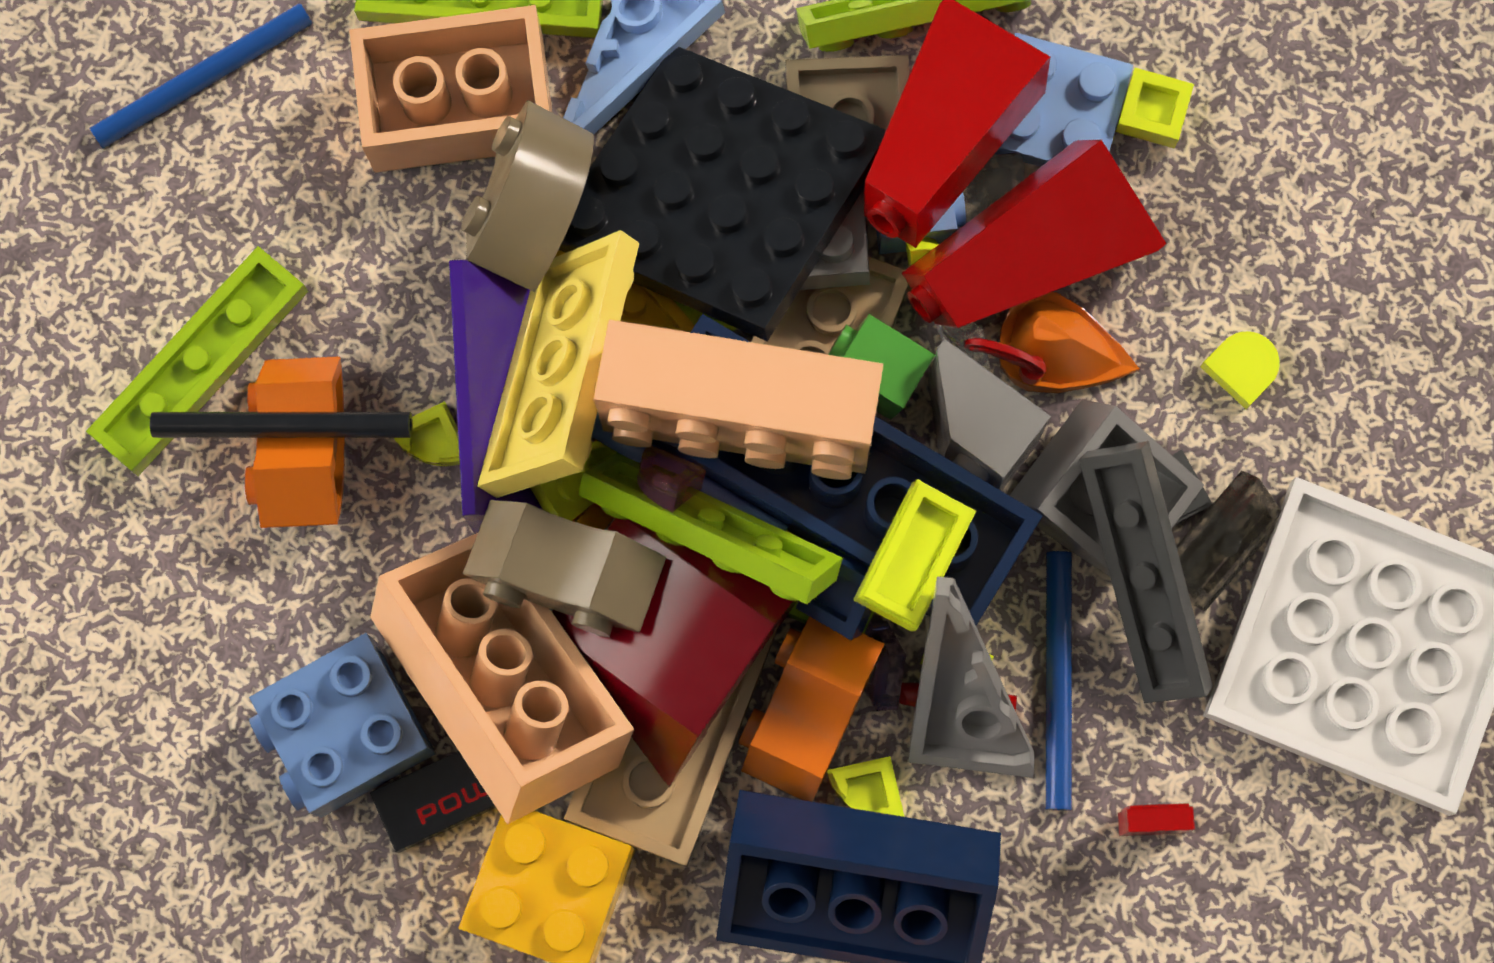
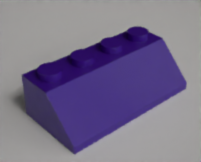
M451 260L449 261L462 516L474 534H476L480 529L490 500L524 502L542 509L530 488L496 498L477 487L530 290L473 262Z

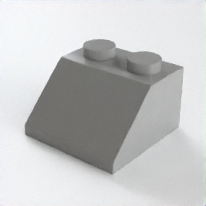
M944 339L936 350L928 379L939 454L1002 491L1037 446L1051 416Z
M1081 400L1009 496L1043 515L1037 525L1043 532L1110 576L1079 459L1087 451L1149 441L1171 528L1174 527L1204 484L1117 406Z

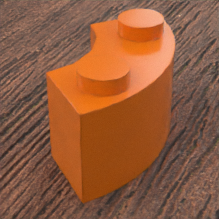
M341 356L265 360L256 382L249 383L248 411L344 412ZM257 438L253 466H248L245 471V494L249 505L257 504L260 528L338 525L344 491L345 439Z
M810 616L802 633L790 628L774 662L783 667L784 670L765 713L756 708L753 710L738 744L749 748L741 771L796 798L813 802L864 692L884 643L863 633L857 638L850 640Z

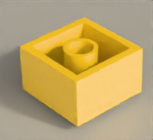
M533 811L509 824L506 823L501 815L458 929L551 963H595L636 850L631 845L537 811Z

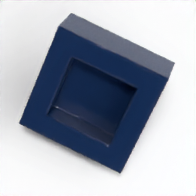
M830 546L825 550L843 558L837 581L808 604L798 601L796 609L846 638L853 640L863 633L872 610L853 600L869 567Z

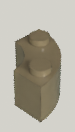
M529 100L526 101L516 119L507 116L500 125L493 140L492 151L496 152V158L488 186L483 197L476 196L471 202L462 221L461 230L466 233V260L535 292L553 262L579 204L591 164L594 134Z
M490 500L463 574L486 584L483 595L493 601L510 607L521 608L523 600H527L574 616L571 624L579 629L598 636L610 637L613 627L640 632L666 556L616 531L598 529L573 522L524 502Z

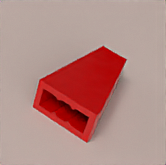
M942 0L865 180L864 216L869 219L872 226L881 234L890 238L898 237L916 248L1046 92L1051 56L957 1Z
M1102 139L1075 140L903 271L902 275L912 289L907 293L908 299L921 318L928 323L934 322L937 325L959 328L1157 252L1167 243Z

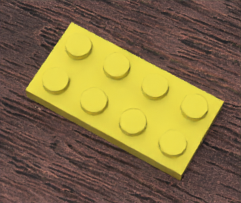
M617 231L555 257L536 291L530 290L477 487L496 498L583 471L584 464L592 449L591 436L597 416L594 395L608 320H621L627 292L634 280L633 268L640 243L623 231Z

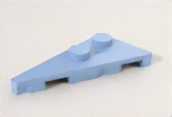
M611 0V12L607 18L602 20L585 62L588 72L577 98L571 97L563 118L595 134L645 87L663 59L678 47L687 49L725 13L722 0Z

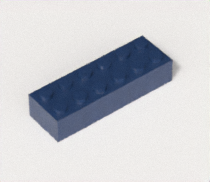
M704 314L701 315L690 332L749 342ZM876 416L865 474L852 472L851 478L847 480L821 477L811 472L812 465L785 461V466L782 469L758 467L745 462V454L719 450L718 457L716 458L695 457L680 452L678 450L679 443L652 440V444L789 526L787 531L823 549L831 546L867 567H870L911 483L918 479L970 507L976 512L944 577L954 578L976 626L1043 516ZM933 600L926 612V615H928L929 617L931 615Z

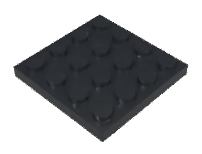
M678 47L660 63L590 166L579 204L559 250L567 253L621 230L640 243L633 268V283L768 342L863 191L866 177L886 129Z

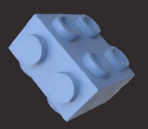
M367 633L249 697L257 712V715L250 718L249 722L258 741L267 753L276 749L287 772L279 776L280 783L287 797L296 810L306 806L310 814L320 818L436 754L378 643Z

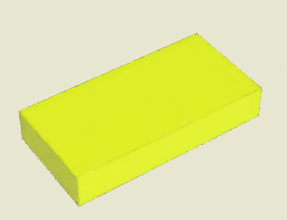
M918 479L912 482L853 600L911 632L918 630L933 600L937 576L944 577L976 511Z

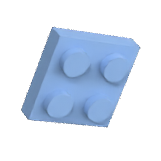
M1015 32L1016 37L1051 56L1046 92L995 154L1041 167L1075 140L1102 139L1110 151L1133 64Z

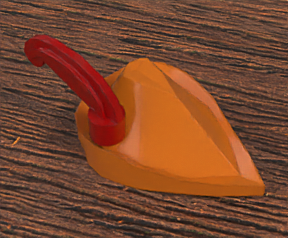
M1054 291L1011 307L1000 329L999 342L973 338L966 339L964 347L969 351L986 353L999 358L1000 368L1012 383L1028 392L1063 393L1110 383L1140 370L1124 348L1087 311Z

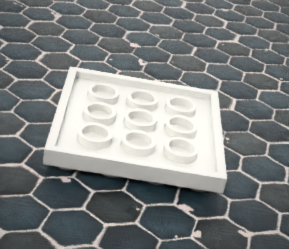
M1295 477L1288 487L1203 717L1445 815H1454L1457 813L1494 707V555Z

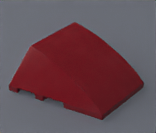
M615 518L607 530L616 531L666 556L640 632L613 627L610 637H602L572 625L574 617L572 615L552 610V613L634 728L631 737L670 788L708 733L706 731L776 628L779 624L783 623L797 601L777 596L771 591L769 586L742 573L725 571L716 566L711 558L688 547L666 543L657 536L656 532L629 519Z

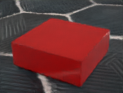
M1189 803L1131 805L1121 809V812L1118 813L1119 836L1185 834L1195 830L1193 806H1189Z

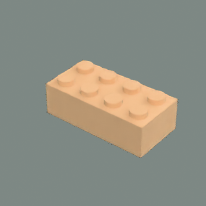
M608 320L594 402L603 431L613 433L612 440L624 445L651 447L652 440L654 439L679 443L678 450L680 452L695 457L716 458L718 457L719 450L745 454L744 461L758 467L782 469L785 466V461L812 465L811 472L821 477L847 480L851 478L852 472L863 474L866 472L884 364Z
M476 533L380 575L370 618L506 823L509 824L617 769L634 728L549 608L527 600H523L521 608L498 603L483 595L486 584L463 574L478 534Z

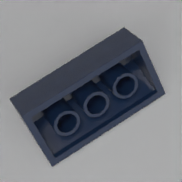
M740 790L729 842L716 941L848 963H981L999 887L1001 833Z

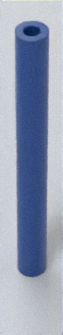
M298 3L91 126L90 130L104 149L313 23L301 3Z
M1050 551L1046 553V810L1061 811L1072 810V553L1067 551Z

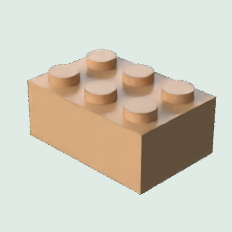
M536 5L349 30L362 148L374 173L496 157V152L492 151L493 140L500 125L507 116L516 119L527 100L552 112L543 34Z

